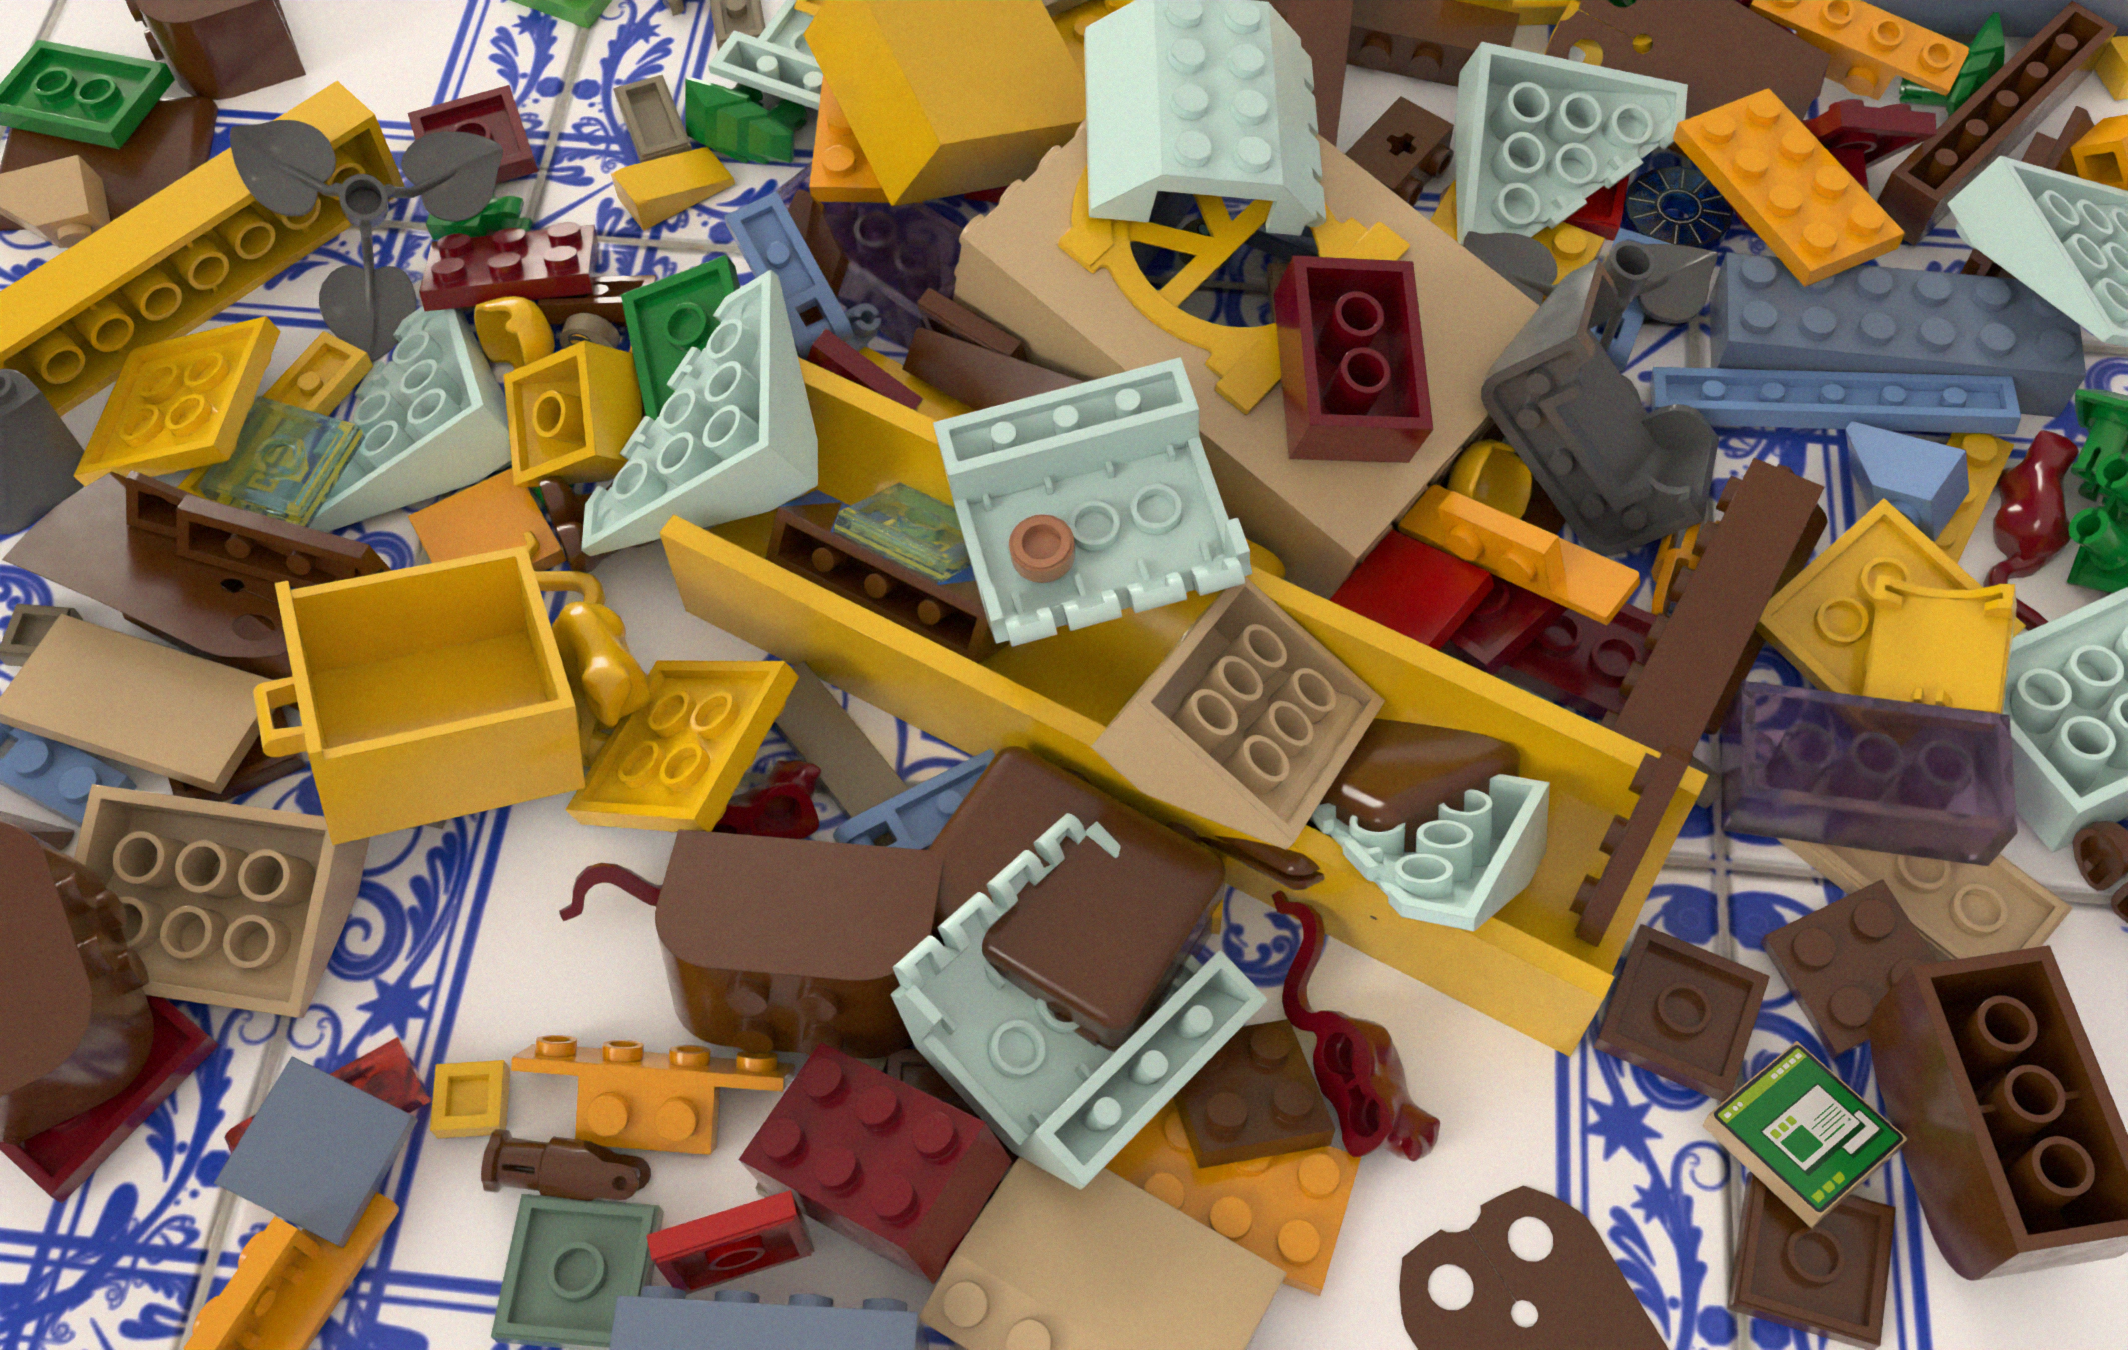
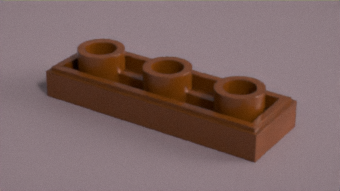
M1670 744V746H1665L1660 758L1648 753L1645 754L1628 788L1629 791L1640 795L1630 819L1618 814L1615 815L1599 848V851L1611 856L1602 876L1598 879L1586 874L1569 909L1581 916L1574 932H1577L1575 937L1598 948L1691 761L1693 753Z

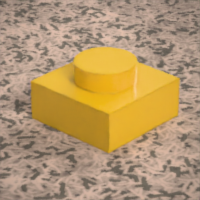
M504 1060L436 1064L430 1131L437 1139L488 1136L495 1129L506 1130L511 1069Z

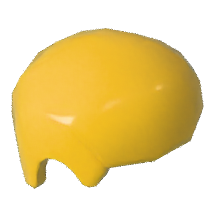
M508 296L476 305L474 322L477 336L489 361L493 363H509L515 370L553 354L555 348L554 333L543 312L534 302L524 297Z
M1492 439L1480 440L1468 446L1452 465L1447 489L1521 519L1525 514L1532 494L1533 474L1521 457L1514 454L1515 449L1512 445Z

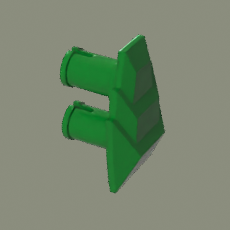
M1993 12L1989 16L1972 43L1959 42L1969 48V53L1947 96L1902 78L1899 94H1902L1899 98L1900 103L1946 107L1948 118L2004 66L2005 42L1999 12Z
M685 78L687 136L745 164L749 160L767 165L769 161L793 162L794 132L802 129L807 124V120L802 119L807 117V111L804 105L784 98L776 106L767 110L763 108L764 103L759 102L764 99L762 91L740 83L729 89L696 78Z
M2077 389L2075 392L2077 421L2080 427L2086 428L2089 435L2076 463H2073L2071 473L2084 480L2078 489V493L2082 497L2097 502L2100 494L2104 496L2101 501L2102 505H2104L2111 492L2097 482L2095 473L2100 462L2108 455L2122 452L2125 457L2128 453V395L2104 389Z
M2122 452L2108 455L2097 467L2095 473L2097 482L2111 492L2104 506H2097L2096 509L2089 507L2081 510L2073 517L2069 525L2070 537L2080 546L2066 582L2110 594L2128 587V453L2124 457Z

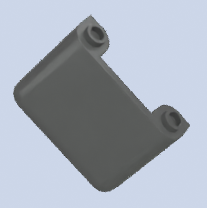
M1596 259L1572 271L1560 281L1491 365L1481 388V400L1487 412L1580 541L1587 548L1599 554L1615 555L1704 521L1719 437L1706 418L1697 409L1688 405L1672 404L1647 413L1591 331V328L1602 324L1611 317L1616 308L1618 297L1614 281L1600 260Z
M1 369L0 534L7 535L18 533L29 527L84 487L74 477V473L84 454V449L44 394L24 374L17 370Z

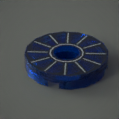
M1680 166L1657 167L1639 175L1628 187L1622 222L1626 230L1664 242L1716 251L1730 230L1734 211L1728 205L1723 195L1702 172ZM1665 210H1681L1688 215V218L1679 219L1672 217Z

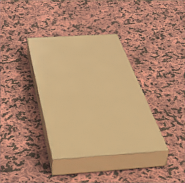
M61 614L0 696V723L221 794L260 734L253 690L258 684L273 680Z
M1851 745L1771 834L1848 895L1884 879L1937 962L2040 947L2073 909L1854 745Z

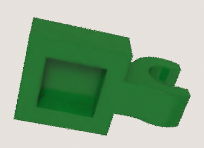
M493 193L488 205L476 216L460 222H451L438 219L429 214L426 227L432 239L439 240L444 236L457 233L466 234L470 238L486 236L488 229L497 232L506 228H521L528 232L533 222L531 218H520L524 206L523 198L516 196L496 198Z

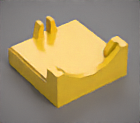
M1877 575L1873 597L1876 611L1862 698L1864 713L2001 726L2017 609L2015 584H1998L1973 590H1946L1915 585L1891 576Z

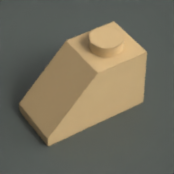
M79 155L0 174V215L60 249L72 247L110 223L103 180Z

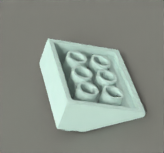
M2128 587L2014 637L2012 640L2001 726L1972 724L2010 804L2052 853L2072 844L2075 834L2093 822L2106 820L2118 822L2128 817Z

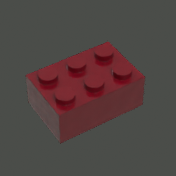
M1293 256L1274 292L1289 459L1409 463L1434 430L1413 261Z
M819 1042L738 1159L770 1196L791 1190L801 1213L933 1285L1012 1162L986 1122L822 1042Z

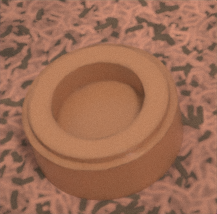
M1042 514L1028 517L1021 521L1010 535L1009 550L1012 564L1015 570L1029 581L1038 583L1055 581L1064 576L1074 563L1076 553L1073 533L1063 520L1055 516Z

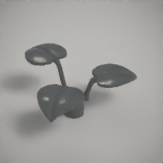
M276 120L256 125L234 126L230 131L231 150L238 173L250 193L264 207L284 216H303L313 209L319 192L325 196H338L345 218L351 224L360 227L364 269L354 265H345L332 271L321 285L319 307L324 322L337 338L367 352L371 362L387 354L399 343L393 334L402 320L416 310V294L408 275L400 268L394 266H385L377 269L374 267L372 228L385 220L389 210L388 199L391 197L415 198L421 195L425 209L434 217L451 222L468 220L476 216L488 205L494 192L497 173L503 156L502 146L483 136L466 132H437L415 140L402 157V170L407 179L415 186L410 188L394 187L392 184L383 186L377 178L367 174L353 175L347 178L343 184L327 185L325 182L332 177L336 168L335 154L327 137L312 125L296 120Z
M1468 231L1465 236L1463 247L1539 306H1541L1543 295L1548 297L1558 285H1552L1557 277L1556 261L1549 249L1537 240L1524 235L1506 232L1483 234ZM1621 241L1615 244L1602 263L1618 291L1616 308L1609 318L1600 340V344L1606 353L1623 313L1635 297H1637L1643 312L1658 321L1674 324L1683 323L1694 318L1701 311L1707 300L1711 276L1717 262L1718 253L1706 249L1674 244L1642 245L1635 241ZM1622 375L1628 383V385L1630 386V388L1632 389V391L1634 392V394L1641 402L1638 390L1636 389L1632 381L1626 376Z

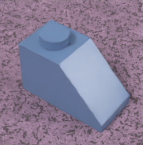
M1851 421L1846 428L1851 471L1869 509L1871 510L1885 498L1931 541L1935 542L1969 493L1966 450Z

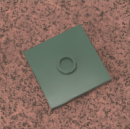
M521 1194L491 1338L498 1343L577 1350H609L617 1296L640 1297L641 1289L651 1286L654 1263L651 1260L646 1235L661 1230L664 1211L660 1205L602 1200L582 1201Z

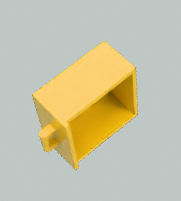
M825 0L803 34L892 207L1008 186L1018 179L1025 182L1037 171L1040 161L1052 147L1059 145L1062 148L1074 138L1079 125L1086 118L1085 80L1042 0Z
M526 545L293 590L290 589L288 581L275 583L293 677L258 684L253 690L263 752L270 757H281L307 751L332 845L586 788L576 706ZM298 702L302 726L275 729L271 709Z

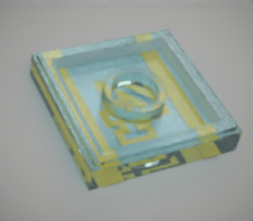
M258 396L247 414L237 439V447L230 459L213 464L198 486L206 498L309 528L364 441L365 435L357 424Z
M899 482L838 512L834 532L940 583L971 566L955 507L904 483Z

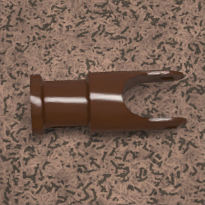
M495 1129L492 1132L484 1151L481 1166V1181L483 1183V1190L486 1192L498 1193L503 1187L539 1191L542 1196L592 1201L596 1198L626 1200L632 1197L636 1191L644 1188L651 1177V1168L643 1158L618 1154L610 1148L597 1145L592 1141L553 1136L549 1142L512 1138L509 1130ZM631 1167H636V1168L639 1169V1171H640V1177H639V1178H638V1175H637L636 1171H635L633 1168H631Z

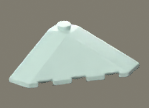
M1481 42L1459 74L1455 113L1457 242L1463 246L1464 238L1468 231L1483 234L1516 233L1531 238L1546 226L1551 229L1555 228L1587 204L1585 199L1603 186L1608 189L1639 168L1644 163L1641 160L1643 157L1659 146L1665 149L1675 142L1673 136L1677 123L1685 120L1688 85Z
M1999 156L1947 203L1959 222L1956 225V231L1966 244L1974 249H1978L2102 342L2128 347V191Z
M771 269L724 298L713 314L721 324L710 336L706 348L701 352L698 348L691 347L667 382V385L675 392L664 404L660 416L654 421L645 415L619 453L628 462L616 475L612 487L607 491L598 485L586 502L581 551L587 555L594 556L661 539L659 532L673 514L698 527L706 528L770 512L818 486V439L779 276Z
M422 306L402 320L393 334L400 343L393 352L392 361L386 365L382 361L375 362L374 367L368 372L354 394L361 403L354 412L353 421L349 422L348 425L344 422H336L314 455L323 463L342 431L355 434L298 525L322 532H329L477 483L494 471L503 470L512 464L506 398L461 308L424 312ZM296 484L285 500L287 517L306 489L303 484Z
M1498 774L1490 778L1489 796L1478 790L1469 789L1465 791L1464 812L1450 809L1445 803L1438 806V820L1427 822L1417 829L1416 852H1404L1405 823L1397 825L1389 831L1372 832L1359 827L1358 817L1352 815L1349 826L1336 818V806L1329 803L1322 805L1319 803L1310 820L1323 834L1330 835L1343 848V855L1366 880L1373 881L1388 896V903L1401 917L1475 931L1529 885L1546 853L1550 782Z

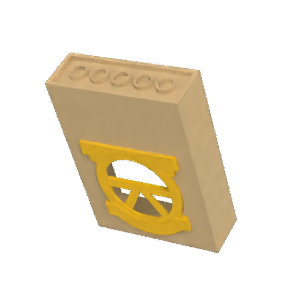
M1085 118L1079 125L1074 138L1062 148L1059 145L1052 147L1040 161L1035 173L1025 182L1020 179L1014 181L1005 190L996 208L985 217L982 214L975 216L963 229L959 238V243L961 244L959 263L954 271L956 284L953 302L1021 341L1028 363L1085 382L1181 357L1199 407V437L1228 519L1238 518L1246 539L1274 553L1285 567V576L1294 584L1329 600L1391 530L1396 532L1399 530L1398 524L1429 487L1432 485L1439 486L1450 474L1452 465L1463 451L1473 443L1480 441L1494 426L1495 421L1487 412L1481 400V388L1485 376L1491 365L1540 306L1325 138L1317 134L1315 138L1319 141L1322 167V180L1319 184L1324 189L1326 222L1321 226L1309 228L1316 242L1318 256L1413 261L1434 430L1409 463L1289 459L1276 322L1257 327H1230L1199 319L1178 308L1266 222L1273 201L1255 199L1232 221L1221 196L1193 194L1210 236L1151 222L1089 217L1087 131ZM1130 242H1141L1196 256L1161 290H1156L1136 263Z

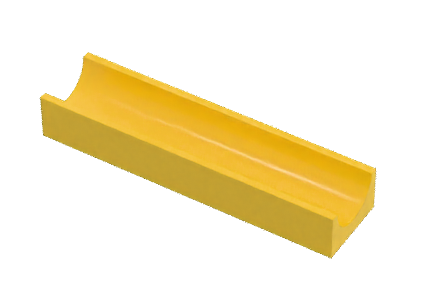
M798 357L818 439V486L808 490L804 495L819 490L893 527L928 533L942 540L934 544V547L971 564L966 548L881 509V507L888 504L964 540L934 430L933 422H937V420ZM778 507L770 512L718 524L708 530L673 514L659 532L686 612L794 666L805 661L819 679L972 756H976L990 748L996 755L1005 747L1021 746L1060 768L1065 767L1080 773L1094 787L1165 826L1171 821L1178 822L1195 831L1200 837H1207L1223 843L1227 842L1215 836L1232 837L1272 845L1142 793L1091 748L1097 738L1193 622L1223 590L1201 596L1196 590L1186 592L1187 600L1135 613L1132 607L1121 610L1122 617L1073 631H1070L1068 625L1056 627L1057 635L1014 647L1009 642V645L982 663L977 664L766 560L765 557ZM906 532L912 536L926 538L922 540L926 543L934 540L926 535ZM1251 565L1253 574L1246 577L1385 700L1374 718L1475 732L1502 740L1515 747L1520 755L1519 777L1550 782L1546 853L1529 885L1475 931L1401 917L1388 903V896L1375 882L1366 880L1343 855V848L1332 837L1305 825L1296 841L1288 850L1299 852L1313 860L1320 867L1317 872L1323 873L1325 876L1323 881L1304 890H1293L1201 842V846L1212 851L1219 857L1227 858L1225 883L1275 909L1276 907L1271 895L1278 890L1284 892L1289 902H1302L1312 905L1322 916L1325 934L1571 1057L1608 992L1615 977L1612 973L1625 943L1682 826L1705 784L1708 774L1690 766L1687 767L1597 948L1575 937L1577 932H1574L1581 916L1569 909L1586 874L1598 879L1602 876L1611 856L1599 851V848L1615 815L1618 814L1630 819L1640 795L1629 791L1628 788L1645 754L1648 753L1660 758L1662 753ZM1291 914L1289 915V916H1291V917H1293V918L1299 920L1296 916L1291 915Z

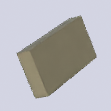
M663 74L613 88L617 104L640 163L692 150Z

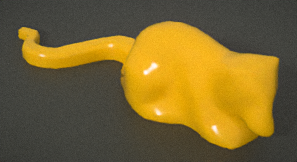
M527 531L523 534L531 559L538 551L540 544L532 531ZM534 571L540 591H576L583 595V602H571L561 610L551 628L565 672L574 680L581 682L586 702L595 717L602 721L603 724L614 727L618 723L619 718L637 711L649 703L651 699L646 676L640 664L630 654V649L625 639L626 628L621 617L613 610L604 606L606 601L602 583L594 575L580 571Z

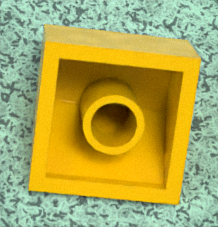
M584 340L503 374L514 486L522 488L539 487V480L551 476H560L567 484L609 481L614 479L623 466L626 465L628 460L619 453L643 419L640 386L633 353Z

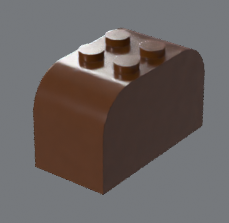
M125 0L135 22L142 21L144 26L149 28L143 32L155 60L165 59L179 86L192 96H205L212 100L229 99L306 75L280 0Z
M0 821V1142L16 1145L106 1102L128 1087L138 1076L150 1054L154 1036V1024L143 990V986L149 983L148 973L140 956L135 950L128 948L121 927L127 925L128 919L126 911L117 895L112 890L106 888L102 879L91 868L24 829Z
M678 829L656 905L655 926L674 1009L679 1021L691 1034L705 1042L719 1046L737 1047L743 1051L755 1054L781 1051L803 1053L810 1056L819 1042H822L853 1058L874 1059L887 1057L910 1047L914 1043L890 995L900 986L892 967L927 936H933L938 940L936 919L944 859L939 858L936 851Z
M2050 945L1911 966L1878 1002L1874 1009L1870 1027L1871 1055L1876 1079L1892 1125L1908 1138L1901 1150L1927 1224L1939 1251L1949 1266L1962 1278L1976 1281L2117 1258L2127 1253L2128 1134Z

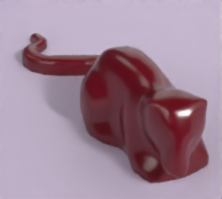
M2046 430L2039 431L2028 448L2023 461L2015 467L2002 470L1997 481L2001 506L1993 519V537L1997 548L2007 556L2008 560L1997 563L1989 570L1984 579L1983 588L1998 584H2008V580L2015 577L2024 578L2032 576L2053 561L2071 540L2069 535L2070 521L2066 516L2063 483L2065 474L2078 455L2079 449L2069 438ZM2016 598V617L2026 625L2025 629L2027 631L2048 623L2039 612Z
M778 760L762 784L749 789L745 793L731 796L723 817L715 824L711 832L789 839H804L810 836L819 827L818 814L812 798L815 794V783L821 774V769L813 763L796 760ZM597 863L587 866L576 877L572 890V902L570 905L559 910V914L563 922L581 915L584 909L585 895L596 884L611 883L651 906L657 905L662 885H656L634 871L618 864Z
M1278 890L1271 895L1277 912L1296 916L1303 927L1302 943L1284 981L1282 993L1284 1013L1293 1026L1302 1031L1313 1032L1317 1037L1313 1053L1316 1079L1322 1094L1333 1104L1337 1112L1342 1132V1141L1347 1152L1355 1158L1366 1156L1384 1148L1397 1158L1412 1162L1425 1158L1431 1153L1437 1143L1440 1120L1417 1106L1411 1099L1401 1059L1388 1030L1383 1025L1367 1019L1350 1017L1340 1011L1320 1010L1315 1012L1312 1009L1307 996V985L1322 953L1325 936L1322 916L1312 905L1302 902H1289L1284 892Z

